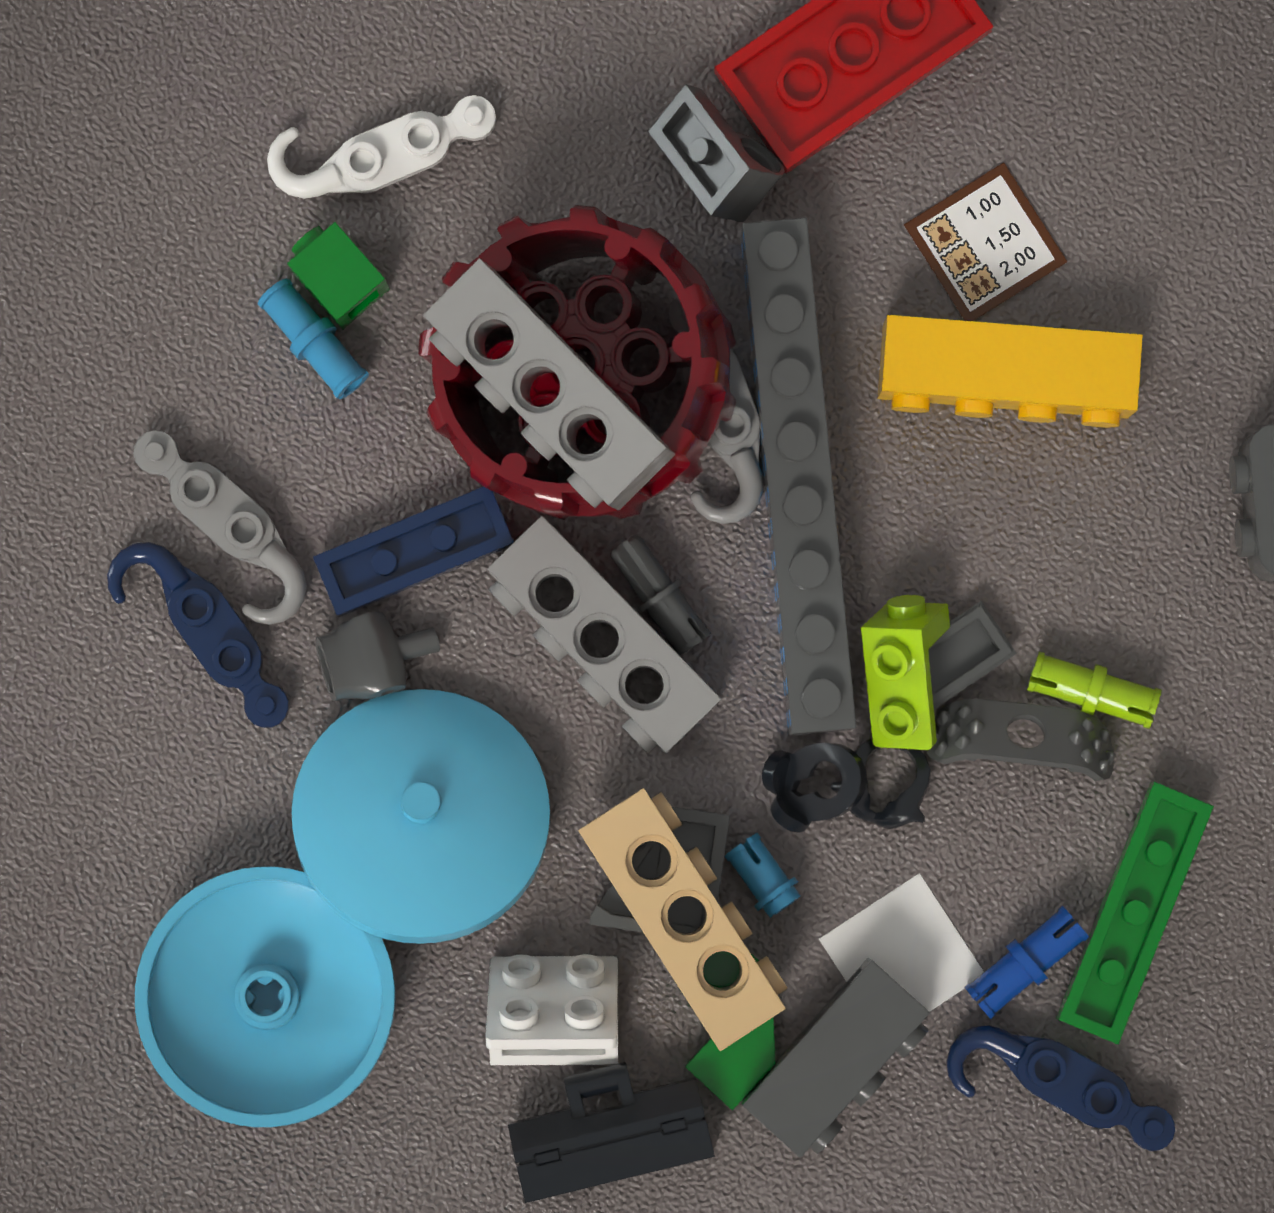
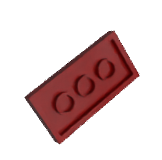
M811 0L715 66L714 73L766 147L780 160L785 174H787L992 32L994 26L975 0Z

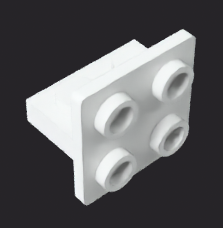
M521 954L491 958L486 1020V1047L489 1049L490 1065L618 1064V959L614 956H594L590 954L577 956H529Z

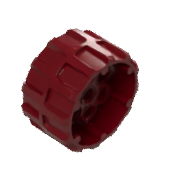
M575 205L570 209V217L542 223H529L517 215L499 224L497 230L502 238L490 245L470 264L453 262L442 277V282L448 288L480 258L491 266L514 290L516 289L517 293L532 308L542 300L555 299L559 305V315L551 328L576 353L591 351L594 354V371L649 427L650 415L646 406L640 401L644 392L654 393L663 390L674 379L677 368L691 367L686 394L680 409L669 428L661 437V440L676 455L620 510L608 506L604 501L594 508L569 483H558L557 474L547 467L550 460L548 461L525 438V442L530 445L525 456L519 453L503 455L488 432L479 406V399H486L475 387V384L482 376L466 359L457 367L429 340L437 331L434 327L423 331L420 334L418 354L432 365V381L436 397L429 405L426 413L434 431L449 439L457 453L468 464L471 478L485 488L515 503L555 518L565 520L569 516L595 517L611 515L622 519L640 514L643 502L665 491L677 481L690 484L703 471L699 458L717 430L720 420L727 422L732 419L736 405V399L730 392L729 384L730 349L734 347L736 341L731 323L722 313L702 275L667 238L651 227L642 229L612 219L594 206ZM583 257H610L615 262L610 275L593 276L583 282L576 293L575 299L568 297L555 285L543 281L542 276L538 274L540 271L555 264ZM656 273H658L670 282L679 297L685 311L689 332L678 333L673 339L672 346L651 329L638 327L642 316V309L637 295L631 290L635 281L641 285L653 282ZM614 292L621 294L623 309L619 317L611 323H597L594 318V307L598 299L606 293ZM507 340L496 344L487 353L488 359H500L507 355L513 346L514 340ZM640 346H657L660 359L656 370L647 376H634L629 366L633 352ZM545 373L534 380L530 389V397L534 406H547L557 398L560 391V382L555 373ZM519 416L518 422L521 433L528 423ZM590 420L579 428L576 435L578 449L584 442L586 433L595 441L604 445L607 434L602 427V420ZM558 453L554 455V457H560Z

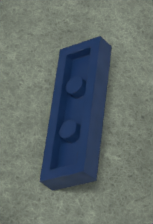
M483 486L313 556V559L336 615L341 617L506 549L514 541L493 491Z

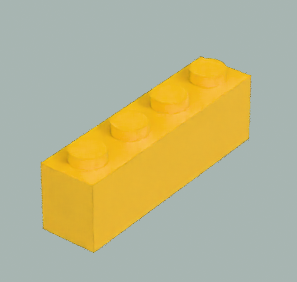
M887 315L882 329L877 399L892 400L891 409L901 412H929L930 403L955 405V415L964 417H992L993 408L1018 410V419L1028 422H1056L1057 413L1082 415L1081 424L1085 426L1119 427L1120 418L1128 419L1138 411L1143 335Z

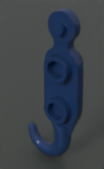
M143 542L134 543L122 549L111 561L107 574L108 590L113 600L118 604H122L126 599L122 580L127 569L138 563L151 566L162 580L168 614L173 625L210 677L218 684L229 688H238L243 693L244 711L254 725L262 728H273L280 725L287 718L290 710L289 699L280 687L263 680L261 676L263 653L260 646L223 593L214 584L184 567L178 558L164 546Z
M984 1025L972 1027L961 1033L950 1046L946 1060L948 1076L954 1087L966 1097H973L976 1089L966 1079L964 1074L965 1059L974 1050L987 1049L1002 1058L1028 1091L1089 1126L1098 1129L1111 1128L1115 1125L1125 1126L1133 1141L1141 1148L1149 1151L1161 1150L1167 1147L1173 1140L1175 1122L1165 1109L1155 1105H1135L1130 1098V1091L1126 1083L1119 1076L1060 1042L1048 1038L1014 1035L1004 1029Z

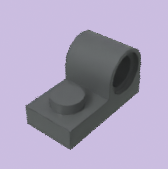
M685 84L648 131L711 216L744 222L785 173L780 160L767 147L752 137L734 132L703 90Z

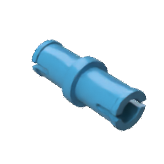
M289 279L280 280L260 297L257 304L267 312L292 342L290 351L298 360L306 359L331 388L337 399L340 400L347 397L365 382L369 373L357 363L334 334L337 328L328 317L320 319L293 287V283Z

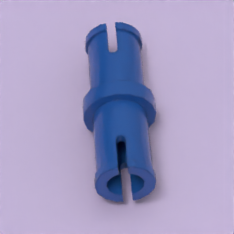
M1063 905L1058 909V912L1019 943L1014 939L1005 947L1009 950L1006 955L971 984L968 983L964 986L976 1001L980 1000L995 986H998L994 992L978 1004L990 1019L1031 983L1035 982L1038 986L1048 979L1044 974L1048 969L1083 940L1086 941L1090 938L1078 922L1059 938H1055L1075 921Z

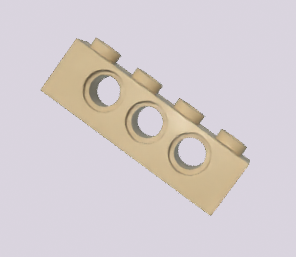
M642 788L578 831L719 1051H722L785 1010L786 1008L778 995L788 988L769 958L766 956L756 963L743 943V940L753 933L733 902L731 901L721 908L707 886L716 881L717 877L699 849L695 847L685 853L672 832L680 827L682 823L662 792L650 798L646 790ZM644 842H659L669 852V867L659 878H643L633 868L632 857L634 851ZM683 896L697 898L705 910V918L702 925L692 933L677 932L668 922L669 907L676 899ZM720 951L732 953L737 957L740 964L738 978L733 984L724 988L710 985L706 982L703 975V967L708 957Z

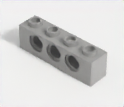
M479 258L423 314L437 330L429 338L435 347L455 366L458 367L466 359L482 376L475 384L479 392L501 413H504L510 406L517 411L528 423L521 431L524 438L548 461L558 453L575 471L567 481L594 508L604 501L608 506L620 510L676 455L536 311L482 259ZM498 327H510L513 332L514 341L509 353L500 359H488L485 353V341L489 333ZM555 373L560 382V391L557 398L547 406H534L530 397V389L534 380L542 374ZM590 420H602L607 431L603 447L593 454H581L576 445V435L579 428Z
M543 516L531 525L487 568L489 574L496 580L488 589L491 594L514 617L524 609L541 626L533 634L534 638L558 662L568 654L585 671L577 682L603 708L613 700L630 717L621 727L647 753L657 745L667 754L721 701V698ZM551 578L564 579L574 589V597L571 604L560 612L547 611L537 601L539 587L543 582ZM595 623L610 625L619 637L615 651L604 658H595L588 655L581 645L584 631ZM648 668L654 670L662 679L663 691L660 697L652 703H637L626 692L625 684L627 678L637 669Z

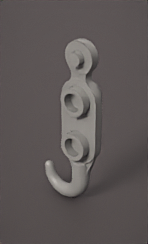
M677 297L670 305V325L677 333L689 332L685 311L679 297ZM730 349L729 384L730 392L736 399V405L731 420L727 422L720 420L717 430L709 441V445L735 472L740 486L739 496L732 504L724 507L714 506L709 503L700 491H693L690 496L696 510L707 520L720 524L737 523L750 516L759 505L764 490L762 472L759 466V416L738 359L732 349ZM691 367L682 368L686 387L688 386Z
M153 430L139 437L134 445L133 454L135 462L140 469L148 474L164 476L169 480L170 495L176 508L226 553L236 559L269 569L283 581L285 595L277 606L270 609H260L251 604H245L242 608L243 614L257 623L268 625L284 622L295 615L305 599L307 583L304 570L295 557L287 551L268 513L216 467L206 462L196 461L189 463L183 461L180 457L177 443L167 433Z

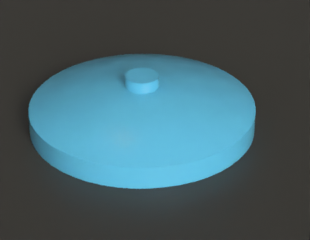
M416 689L393 692L370 699L343 714L325 730L310 749L300 769L293 793L292 829L296 851L301 866L317 894L335 913L353 926L369 934L402 943L424 944L454 940L480 930L501 917L519 900L533 881L543 859L549 833L550 805L546 780L533 750L524 737L511 723L486 705L456 693L440 690Z
M252 867L224 873L204 882L183 896L168 910L150 936L140 960L135 984V1013L140 1038L147 1056L163 1081L180 1098L204 1114L224 1122L248 1127H277L299 1123L321 1115L345 1100L365 1081L380 1059L389 1039L395 1012L396 988L394 971L383 939L353 926L335 913L317 894L305 872L281 867Z

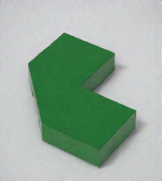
M726 951L716 952L709 956L703 967V975L706 982L718 988H724L733 984L740 972V964L737 957ZM751 953L757 963L759 960ZM774 1017L722 1051H719L710 1037L685 1065V1068L732 1111L776 1063Z

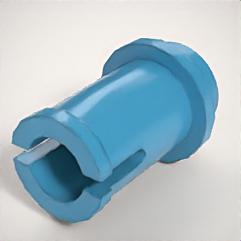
M755 833L747 838L744 844L740 843L724 857L728 862H731L758 900V903L754 905L756 910L764 909L769 918H772L795 902L801 895L794 887L798 883L795 877L790 880L760 840V835Z

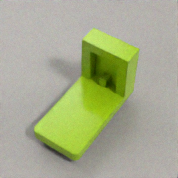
M919 595L896 596L889 599L861 627L872 741L876 747L930 750L937 742L928 649L950 628L947 603H925V598Z

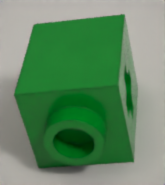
M336 222L325 231L320 226L311 229L296 242L291 250L295 257L287 265L292 273L342 330L390 290L386 279Z

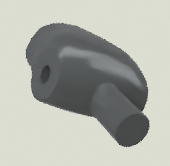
M380 611L354 617L340 624L333 631L317 636L315 640L318 661L332 701L343 699L370 700L402 691L406 688L404 661L440 651L438 636L433 627L397 637L390 622L383 612Z

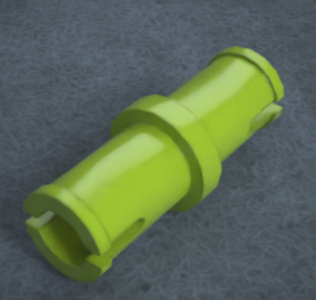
M1040 651L1036 657L1035 666H1033L1027 686V691H1035L1079 705L1082 712L1092 716L1095 711H1099L1143 725L1147 729L1151 727L1154 718L1152 716L1156 713L1162 692L1158 688L1153 689L1108 675L1107 667L1095 664L1092 670L1045 655V653Z

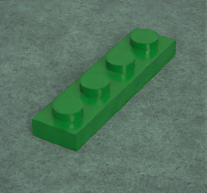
M1150 782L1090 931V938L1086 941L1055 1019L1119 1045L1214 806L1157 782Z

